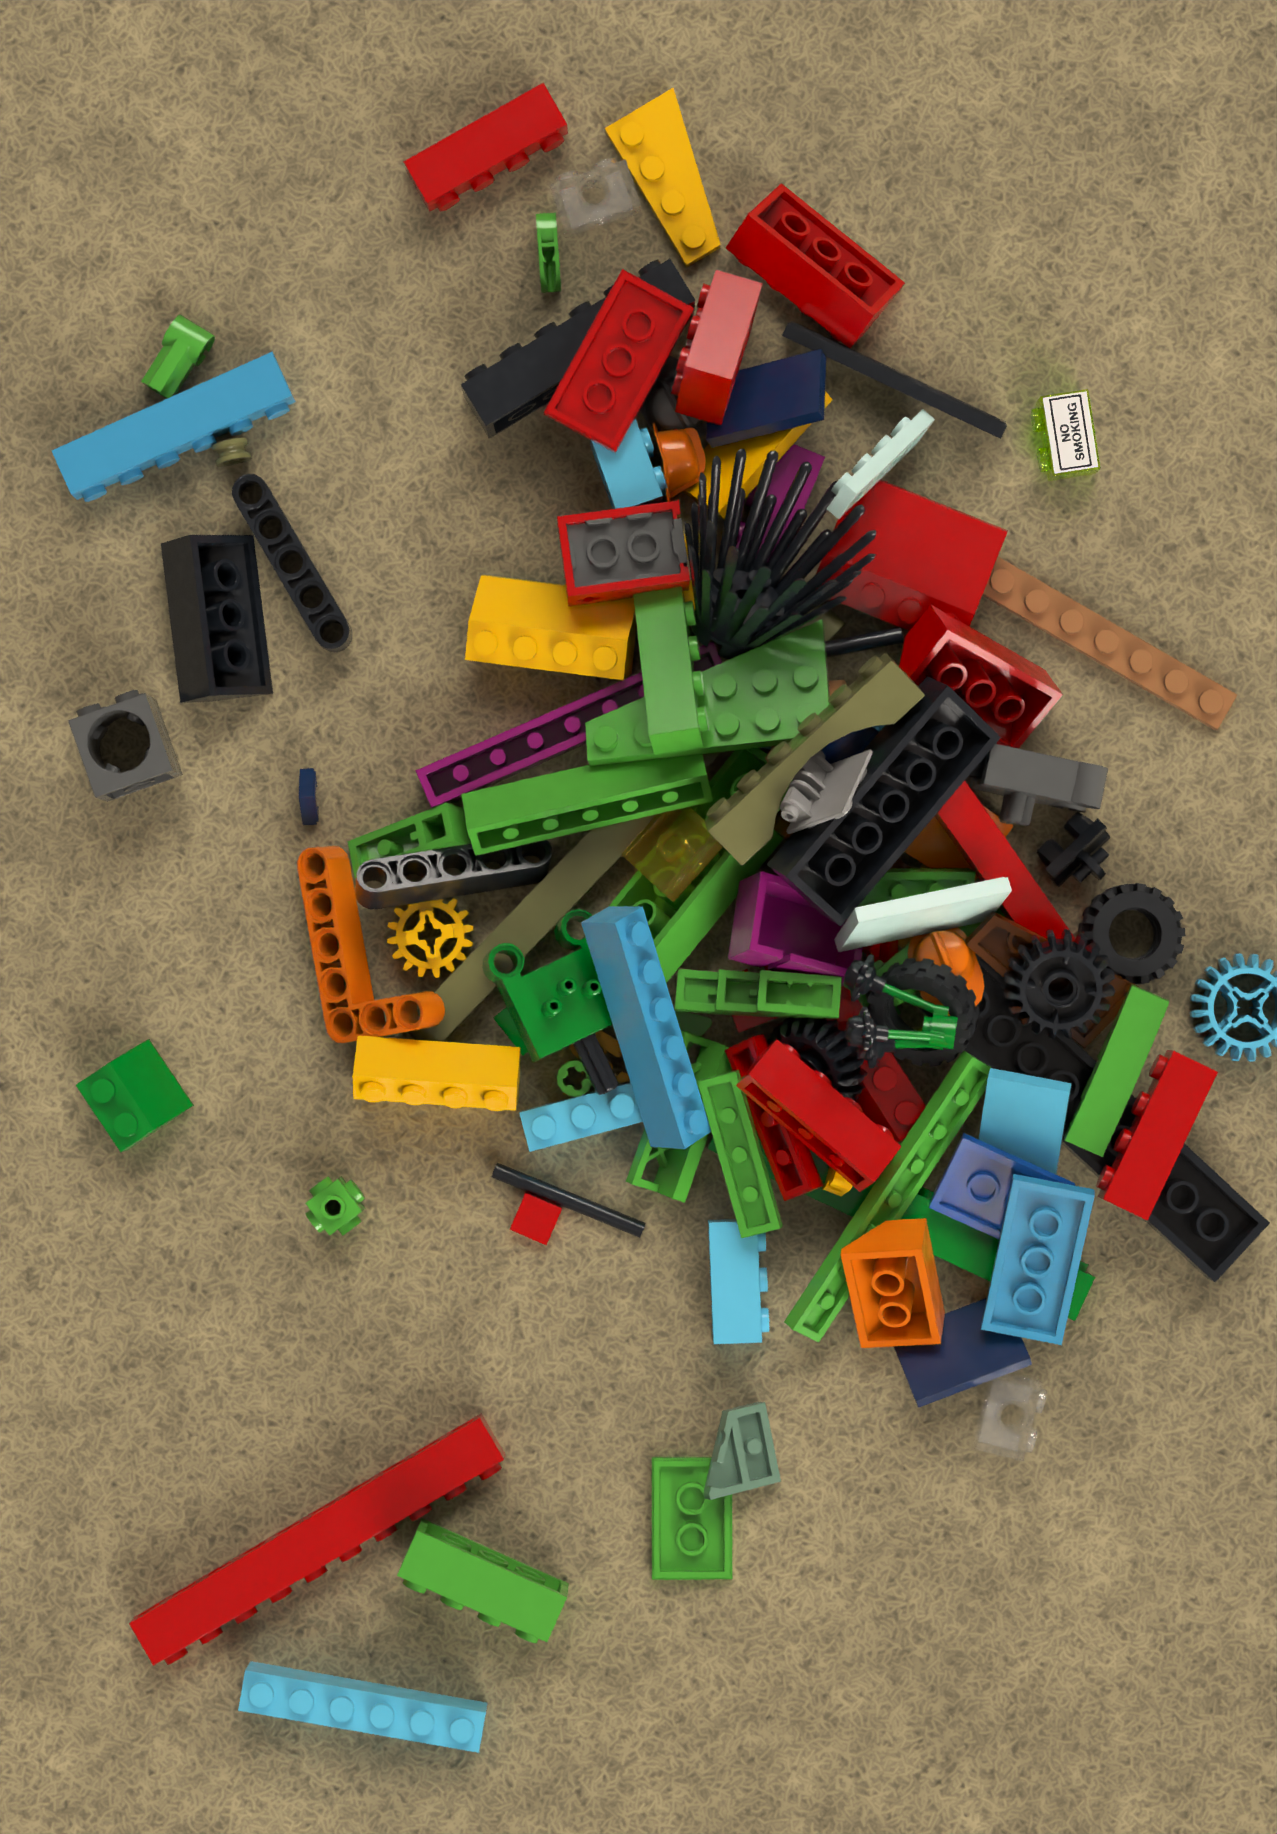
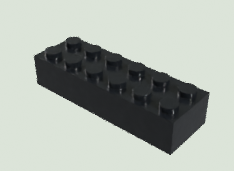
M659 259L654 260L638 271L640 275L638 278L690 305L695 311V298L671 259L662 264ZM613 285L604 291L605 298L593 305L589 301L582 303L569 313L571 318L558 326H556L555 322L547 324L534 334L536 338L534 341L524 347L517 343L499 355L501 358L499 362L489 368L482 364L464 376L467 380L461 384L464 398L489 439L550 402Z
M928 676L918 686L925 696L895 724L885 725L863 750L864 752L871 749L873 753L866 767L867 774L858 784L852 798V807L848 813L839 819L834 818L817 824L813 828H805L794 832L767 863L775 873L820 914L839 926L847 920L853 910L858 907L1001 738L948 685Z

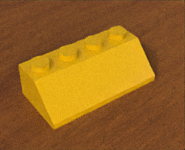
M481 575L468 621L465 660L625 680L632 674L637 628L634 598L568 606L565 585Z
M358 1036L352 1075L353 1099H362L368 1102H404L409 1105H446L450 1108H487L491 1111L516 1110L519 1101L520 1047Z

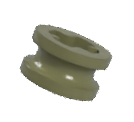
M233 438L213 444V452H217L219 455L218 459L215 460L216 466L226 467L252 459L250 452L245 451V446L248 444L247 438Z

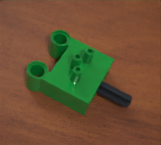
M575 909L568 912L557 922L554 931L555 938L560 946L573 950V953L521 976L520 973L524 968L525 961L523 953L513 944L502 943L486 954L483 959L482 968L485 976L496 984L532 1061H538L573 1044L596 1093L602 1095L615 1089L618 1086V1081L595 1033L613 1024L585 934L583 939H574L570 937L566 929L569 920H577L581 923L592 916L586 910ZM496 954H506L510 957L513 963L511 973H501L495 968L494 957Z

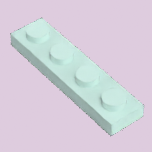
M924 409L912 420L905 416L891 432L892 439L886 434L871 451V454L874 455L873 457L866 453L852 469L853 476L846 472L837 481L831 490L836 496L827 507V510L840 519L917 445L935 419Z

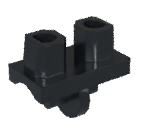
M1076 812L1064 825L1065 831L1074 839L1065 850L1052 838L1047 840L1037 850V854L1046 867L1049 878L1058 887L1071 875L1079 883L1090 874L1098 880H1101L1106 875L1100 864L1109 856L1101 847L1110 839V835L1106 832L1107 827L1098 818L1093 822L1080 812Z

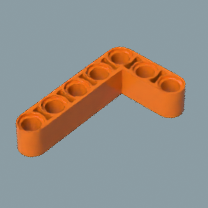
M339 846L312 847L303 850L297 861V869L325 1027L330 1038L337 1043L357 1041L358 1036L381 1037L439 1025L445 1014V1006L441 997L432 991L374 1000L348 855ZM417 1006H419L420 1009V1017L417 1012Z

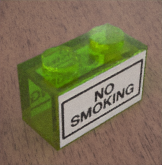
M1088 389L1040 396L1036 402L1037 408L1031 409L1034 433H1041L1043 448H1037L1040 472L1047 471L1048 481L1096 474L1101 468Z

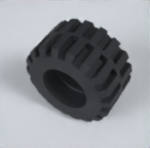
M1139 883L1114 886L1091 900V905L1085 908L1082 914L1084 916L1083 921L1079 923L1078 932L1087 937L1086 946L1097 942L1101 948L1099 955L1106 954L1108 956L1110 964L1106 968L1112 969L1114 974L1133 984L1149 983L1151 980L1161 978L1165 975L1164 972L1173 968L1177 963L1175 960L1177 955L1182 954L1184 945L1181 944L1182 937L1186 936L1185 928H1182L1180 920L1183 919L1181 912L1176 911L1173 907L1175 902L1170 897L1162 895L1161 890ZM1127 910L1143 913L1153 927L1154 937L1150 949L1147 953L1137 958H1126L1119 955L1112 947L1109 939V929L1113 919L1119 913Z

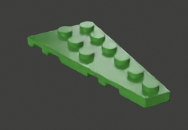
M821 619L701 672L705 695L698 696L699 707H706L709 731H702L703 748L655 755L649 738L645 697L585 723L587 761L589 765L598 766L777 746L783 741L788 744L800 733L797 729L812 713L819 715L830 705L828 702L830 693L823 620Z

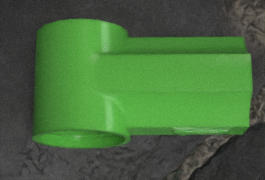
M178 315L167 329L162 340L163 347L141 382L166 399L176 395L193 367L199 366L206 356L203 353L205 350L210 351L215 341V336L184 316Z

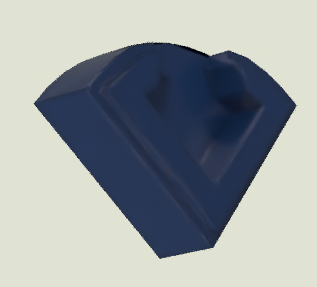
M314 768L300 769L299 803L303 825H317V822H319V806H317L316 787L318 786Z

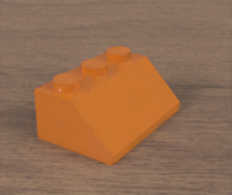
M926 1218L884 1221L841 1249V1259L861 1348L941 1344L945 1309Z

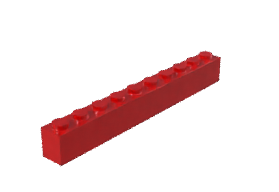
M480 1413L136 1615L129 1625L153 1666L162 1660L167 1665L172 1664L188 1653L186 1646L198 1639L202 1645L213 1640L223 1633L220 1626L232 1619L237 1624L247 1620L258 1612L255 1607L256 1605L268 1598L272 1604L281 1600L293 1591L290 1585L304 1578L307 1583L317 1579L328 1571L325 1565L339 1557L341 1562H345L363 1550L360 1546L363 1542L372 1537L375 1538L376 1542H379L398 1530L395 1526L397 1522L408 1516L411 1521H415L432 1510L430 1503L444 1496L446 1501H449L463 1493L467 1489L464 1483L472 1478L479 1476L482 1481L502 1469L500 1462L505 1459L506 1454L484 1416Z

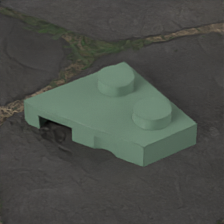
M755 1402L723 1410L703 1492L704 1499L712 1500L781 1482L765 1402Z

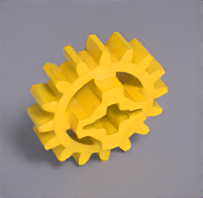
M455 898L449 901L448 904L443 903L444 899L408 904L409 908L406 911L397 907L394 909V912L400 919L398 923L388 922L387 927L396 930V936L387 939V943L398 945L399 949L395 951L392 957L394 959L402 957L407 959L403 967L405 971L410 970L415 965L418 966V977H424L427 969H432L434 977L439 978L441 967L445 966L447 970L453 973L455 971L453 961L456 958L460 961L467 959L461 951L463 947H473L474 943L465 939V933L473 931L474 926L464 925L462 920L469 915V912L464 910L457 913L455 908L457 907L458 900ZM434 908L447 912L455 923L443 924L436 919ZM419 911L420 921L415 928L404 931L409 918ZM427 916H429V921L432 923L433 928L442 932L441 937L435 938L434 954L432 947L429 946V942L420 938V933L425 932L427 928ZM457 938L453 951L442 959V947L448 939ZM417 945L423 949L427 962L412 955L407 946Z

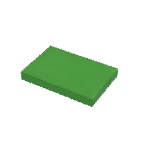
M652 1457V1580L733 1579L732 1494L712 1500L704 1499L703 1494L712 1457Z

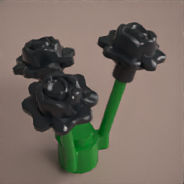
M871 954L865 961L853 960L846 970L843 984L850 990L851 1001L855 1002L859 999L860 994L864 995L871 990L880 995L884 992L933 1013V1017L924 1016L922 1031L891 1030L886 1025H878L877 1021L871 1017L867 1007H862L858 1016L848 1018L845 1027L847 1046L856 1047V1056L859 1059L867 1060L869 1068L878 1067L879 1060H881L885 1052H897L898 1048L953 1049L958 1017L948 1016V1006L935 1005L886 984V979L876 975L874 956Z

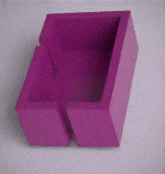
M760 871L739 881L728 959L759 968L768 965V970L839 976L842 977L841 986H843L847 968L853 960L861 961L863 947L838 952L834 939L845 922L839 926L820 914L780 876Z

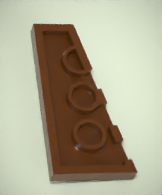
M992 911L965 939V942L969 948L1004 977V973L1014 971L1009 967V959L1011 957L1022 959L1017 949L1019 945H1025L1029 949L1033 948L1031 941L1033 935H1037L1040 942L1047 941L1048 939ZM1115 974V979L1109 982V984L1113 985L1115 994L1110 997H1104L1109 1001V1011L1097 1009L1096 1011L1101 1018L1099 1024L1093 1023L1088 1019L1085 1021L1088 1029L1086 1033H1081L1078 1026L1071 1028V1038L1085 1049L1117 1016L1133 983ZM1064 977L1055 978L1049 984V988L1054 991L1063 990L1068 986L1070 980Z

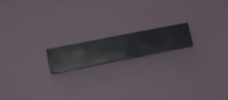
M794 321L787 324L782 334L783 337L813 351L821 349L826 357L1000 439L1007 427L1006 421Z

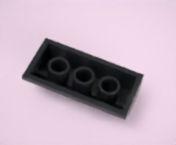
M187 535L161 543L180 703L212 702L273 694L254 535Z

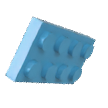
M1013 1174L982 1317L981 1330L1062 1345L1095 1197L1094 1189Z

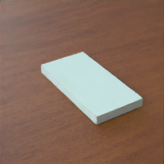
M1001 877L856 907L834 940L838 952L928 934L934 931L980 923L992 911L996 912L1012 889L1008 877Z

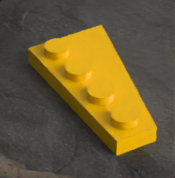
M672 88L607 126L605 133L687 268L721 248V243L675 91Z

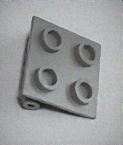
M870 749L832 764L825 760V754L821 750L812 756L794 776L781 802V816L790 822L786 832L791 834L805 828L810 829L817 824L834 818L839 819L847 814L852 807V798L858 784L867 774L866 767L873 751Z

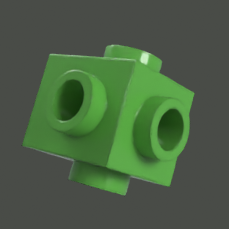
M328 1176L309 1190L313 1198L305 1203L310 1209L305 1214L319 1233L325 1229L330 1236L338 1230L343 1236L362 1222L358 1214L366 1209L361 1203L365 1196L353 1180H349L346 1183L341 1176L332 1182ZM329 1200H336L340 1203L341 1211L339 1214L332 1215L327 1211L326 1205Z

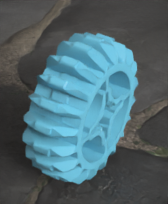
M1241 953L1234 954L1233 967L1226 958L1218 959L1221 972L1219 973L1215 968L1208 966L1205 972L1211 979V982L1209 983L1202 979H1197L1195 982L1198 988L1205 990L1204 995L1192 994L1190 996L1191 1001L1202 1002V1010L1190 1011V1017H1203L1204 1020L1203 1023L1197 1024L1194 1027V1031L1202 1033L1209 1030L1210 1034L1204 1038L1203 1044L1211 1046L1218 1040L1219 1043L1215 1054L1218 1056H1223L1231 1047L1230 1059L1232 1061H1239L1243 1050L1247 1061H1255L1257 1056L1256 1048H1258L1263 1057H1270L1271 1049L1268 1043L1270 1042L1277 1048V971L1270 974L1274 961L1266 959L1261 967L1258 968L1259 956L1257 954H1250L1247 965H1245L1244 957ZM1239 974H1250L1261 979L1263 982L1258 987H1254L1249 992L1244 993L1237 986H1232L1228 979ZM1218 990L1222 992L1221 995L1227 1002V1012L1219 1023H1217L1214 1014V1001ZM1272 992L1275 1000V1015L1271 1025L1267 1023L1269 1020L1265 1017L1262 1010L1263 1003L1269 997L1268 994ZM1237 998L1240 1000H1251L1254 998L1252 1000L1253 1007H1249L1253 1009L1251 1014L1253 1017L1249 1015H1239L1236 1017L1238 1015L1236 1009L1241 1008L1236 1006L1239 1001ZM1246 1022L1253 1029H1257L1261 1036L1250 1041H1238L1226 1033L1231 1028H1236L1241 1023Z

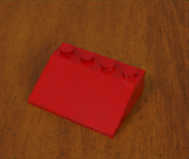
M880 479L837 520L835 528L857 505L861 504L865 507L864 514L821 560L816 574L871 530L876 531V537L825 582L835 579L866 555L876 554V556L870 563L859 570L863 573L855 577L849 586L829 599L833 600L839 596H845L847 599L841 604L909 631L930 604L970 627L1008 530Z

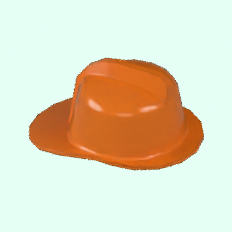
M654 422L652 425L662 456L664 477L668 487L666 488L667 502H670L673 496L698 483L700 473H704L706 466L705 453L698 431L695 428L658 431Z
M956 927L913 936L908 948V959L915 958L916 962H921L923 958L934 960L935 965L941 966L945 964L952 968L951 973L955 976L960 974L967 981L965 986L968 990L972 989L977 999L974 1003L977 1006L982 999L985 987L983 973L975 952L966 945L965 939L967 936L964 931ZM920 991L924 1000L935 1005L944 1006L936 997L925 991Z

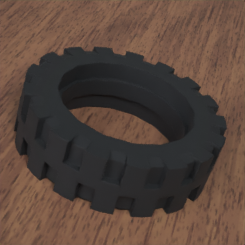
M915 958L905 959L901 965L898 962L894 963L887 972L882 974L881 978L887 980L886 984L900 990L914 989L925 991L936 997L944 1006H948L950 1016L958 1017L953 1049L898 1048L894 1054L898 1059L904 1060L906 1058L912 1060L911 1064L922 1066L924 1063H929L930 1067L940 1066L944 1060L949 1063L956 1059L957 1055L964 1051L978 1026L976 1021L979 1017V1006H975L974 1003L977 998L973 990H968L965 986L967 981L960 974L955 976L951 973L952 968L945 964L941 966L935 965L934 960L923 958L921 962H916ZM873 991L870 993L867 1001L870 1004L867 1008L871 1017L877 1021L878 1025H886L891 1030L916 1031L899 1017L894 1006L893 996L884 992L881 995Z

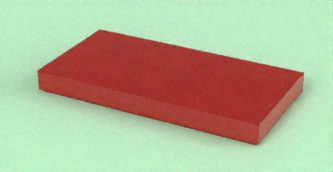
M622 269L548 403L544 415L616 454L693 314L694 308Z

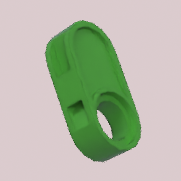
M556 212L536 214L541 293L561 292Z

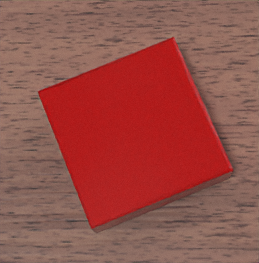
M525 1192L509 1230L547 1245L562 1207Z

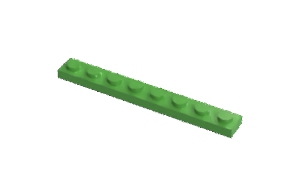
M966 1051L959 1055L901 1143L902 1147L884 1169L785 1319L784 1323L792 1330L816 1342H820L850 1296L841 1259V1249L884 1221L901 1219L985 1092L988 1074L992 1067Z

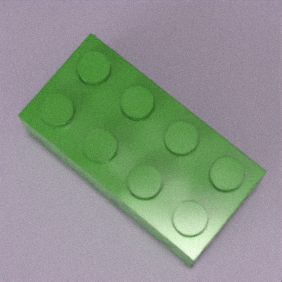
M423 1518L397 1576L404 1579L403 1585L419 1593H425L426 1589L442 1595L440 1598L442 1603L458 1610H462L464 1606L479 1612L477 1617L490 1625L499 1627L502 1622L516 1628L515 1634L531 1643H537L538 1639L548 1642L567 1599L569 1583Z

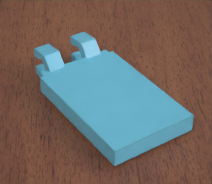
M990 1068L978 1140L1057 1174L1071 1083Z

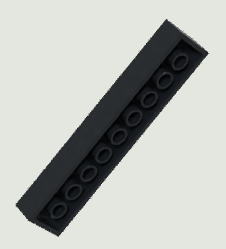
M975 953L983 973L985 987L982 999L977 1005L979 1006V1017L976 1021L978 1026L964 1051L993 1069L1071 1083L1062 1145L1099 1178L1106 1165L1112 1167L1118 1152L1114 1150V1145L1123 1128L1129 1130L1136 1115L1132 1114L1131 1110L1136 1098L1131 1094L1103 1157L1065 1141L1064 1136L1078 1109L1081 1095L1097 1062L1073 1039L1065 1038L1062 1029H1058L1055 1038L1051 1039L1048 1037L1047 1027L1036 1035L1031 1029L1032 1022L1022 1026L1018 1020L1020 1013L1012 1014L1008 1005L1012 1000L1006 999L1004 995V989L1010 985L1005 983L1004 978ZM914 1006L922 1015L933 1017V1013ZM1185 1143L1148 1221L1143 1219L1201 1274L1213 1282H1216L1270 1224L1267 1219Z

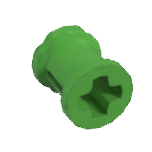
M579 1060L568 1061L558 1071V1086L562 1092L569 1096H581L588 1092L592 1086L590 1078L582 1062ZM575 1066L577 1072L585 1071L587 1078L581 1081V1089H576L573 1084H565L564 1078L569 1075L568 1068Z

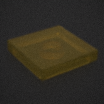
M690 807L656 814L621 855L674 902L723 846L708 832L705 820Z

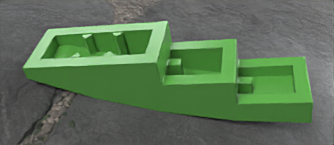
M678 969L675 1011L757 1017L839 1018L842 977L760 970V973L721 969H719V972Z
M1131 984L1097 1056L1098 1061L1081 1095L1078 1109L1064 1136L1065 1141L1103 1157L1152 1047L1169 1005V1000Z

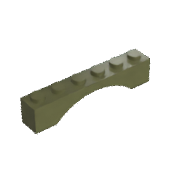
M886 652L880 658L876 655L865 662L858 672L861 676L849 687L844 684L834 691L828 699L830 705L819 715L816 713L809 715L799 725L797 730L800 733L788 744L785 741L779 743L767 756L769 762L758 772L755 769L748 772L738 782V791L728 800L721 798L708 810L707 816L709 818L704 821L708 832L742 866L772 839L775 817L782 797L794 776L812 756L829 743L851 732L872 726L895 724L925 696L914 681Z

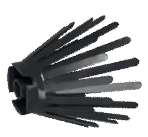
M743 448L737 451L717 569L715 567L721 460L718 456H715L712 461L708 521L706 512V476L702 472L699 477L698 505L694 502L691 507L692 530L690 524L685 521L696 625L691 626L695 636L697 635L699 642L705 647L708 646L711 639L722 647L718 655L726 659H732L774 641L842 603L847 597L839 596L810 612L849 586L855 577L863 573L859 570L870 563L876 556V554L866 555L835 579L825 582L876 537V531L871 530L844 553L838 555L807 583L804 580L864 514L865 507L860 504L845 517L833 532L830 529L821 532L784 575L828 511L827 507L836 496L831 490L837 481L830 485L807 520V511L805 509L797 510L777 543L812 471V465L809 462H803L761 546L777 503L775 495L770 494L767 496L778 461V453L776 451H770L766 456L738 549L736 544L746 497L745 490L741 488L746 451Z

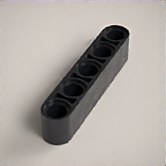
M255 474L240 476L232 487L234 502L315 640L323 649L329 652L345 650L352 640L350 624L265 481ZM257 485L261 487L262 496L257 503L246 504L243 502L242 494L248 486ZM270 520H279L283 525L281 534L274 539L263 537L262 528L264 524ZM298 554L303 559L301 569L293 574L284 572L282 568L284 559L288 555ZM312 588L321 590L323 592V601L318 607L307 608L303 605V596L306 591ZM331 623H339L344 629L342 638L335 643H328L323 639V630Z
M542 840L475 856L472 844L371 859L364 862L358 868L355 897L358 903L367 909H383L536 884L541 882L549 871L552 847L548 840ZM535 856L541 861L531 863L525 860L524 857ZM487 862H496L502 867L499 869H490L484 864ZM449 868H456L460 870L462 874L452 876L446 873L445 870ZM410 874H415L420 876L423 880L419 882H411L407 880L405 877ZM377 881L383 886L380 888H370L365 883Z

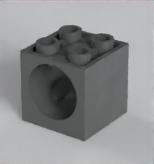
M132 690L116 696V704L107 707H101L97 703L76 711L78 717L68 720L95 798L108 802L183 775L157 700L146 693L139 694L138 690ZM127 717V719L142 726L146 725L150 735V747L147 748L143 762L130 771L120 773L122 769L109 763L107 765L104 763L100 752V742L112 722Z

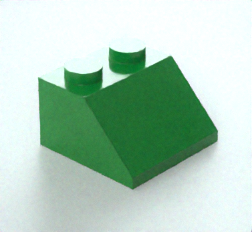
M150 1039L107 1063L76 1084V1087L120 1152L129 1150L194 1106Z

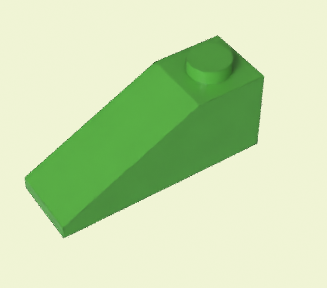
M444 803L347 841L355 879L359 866L371 859L471 844L466 827L464 808L450 803Z

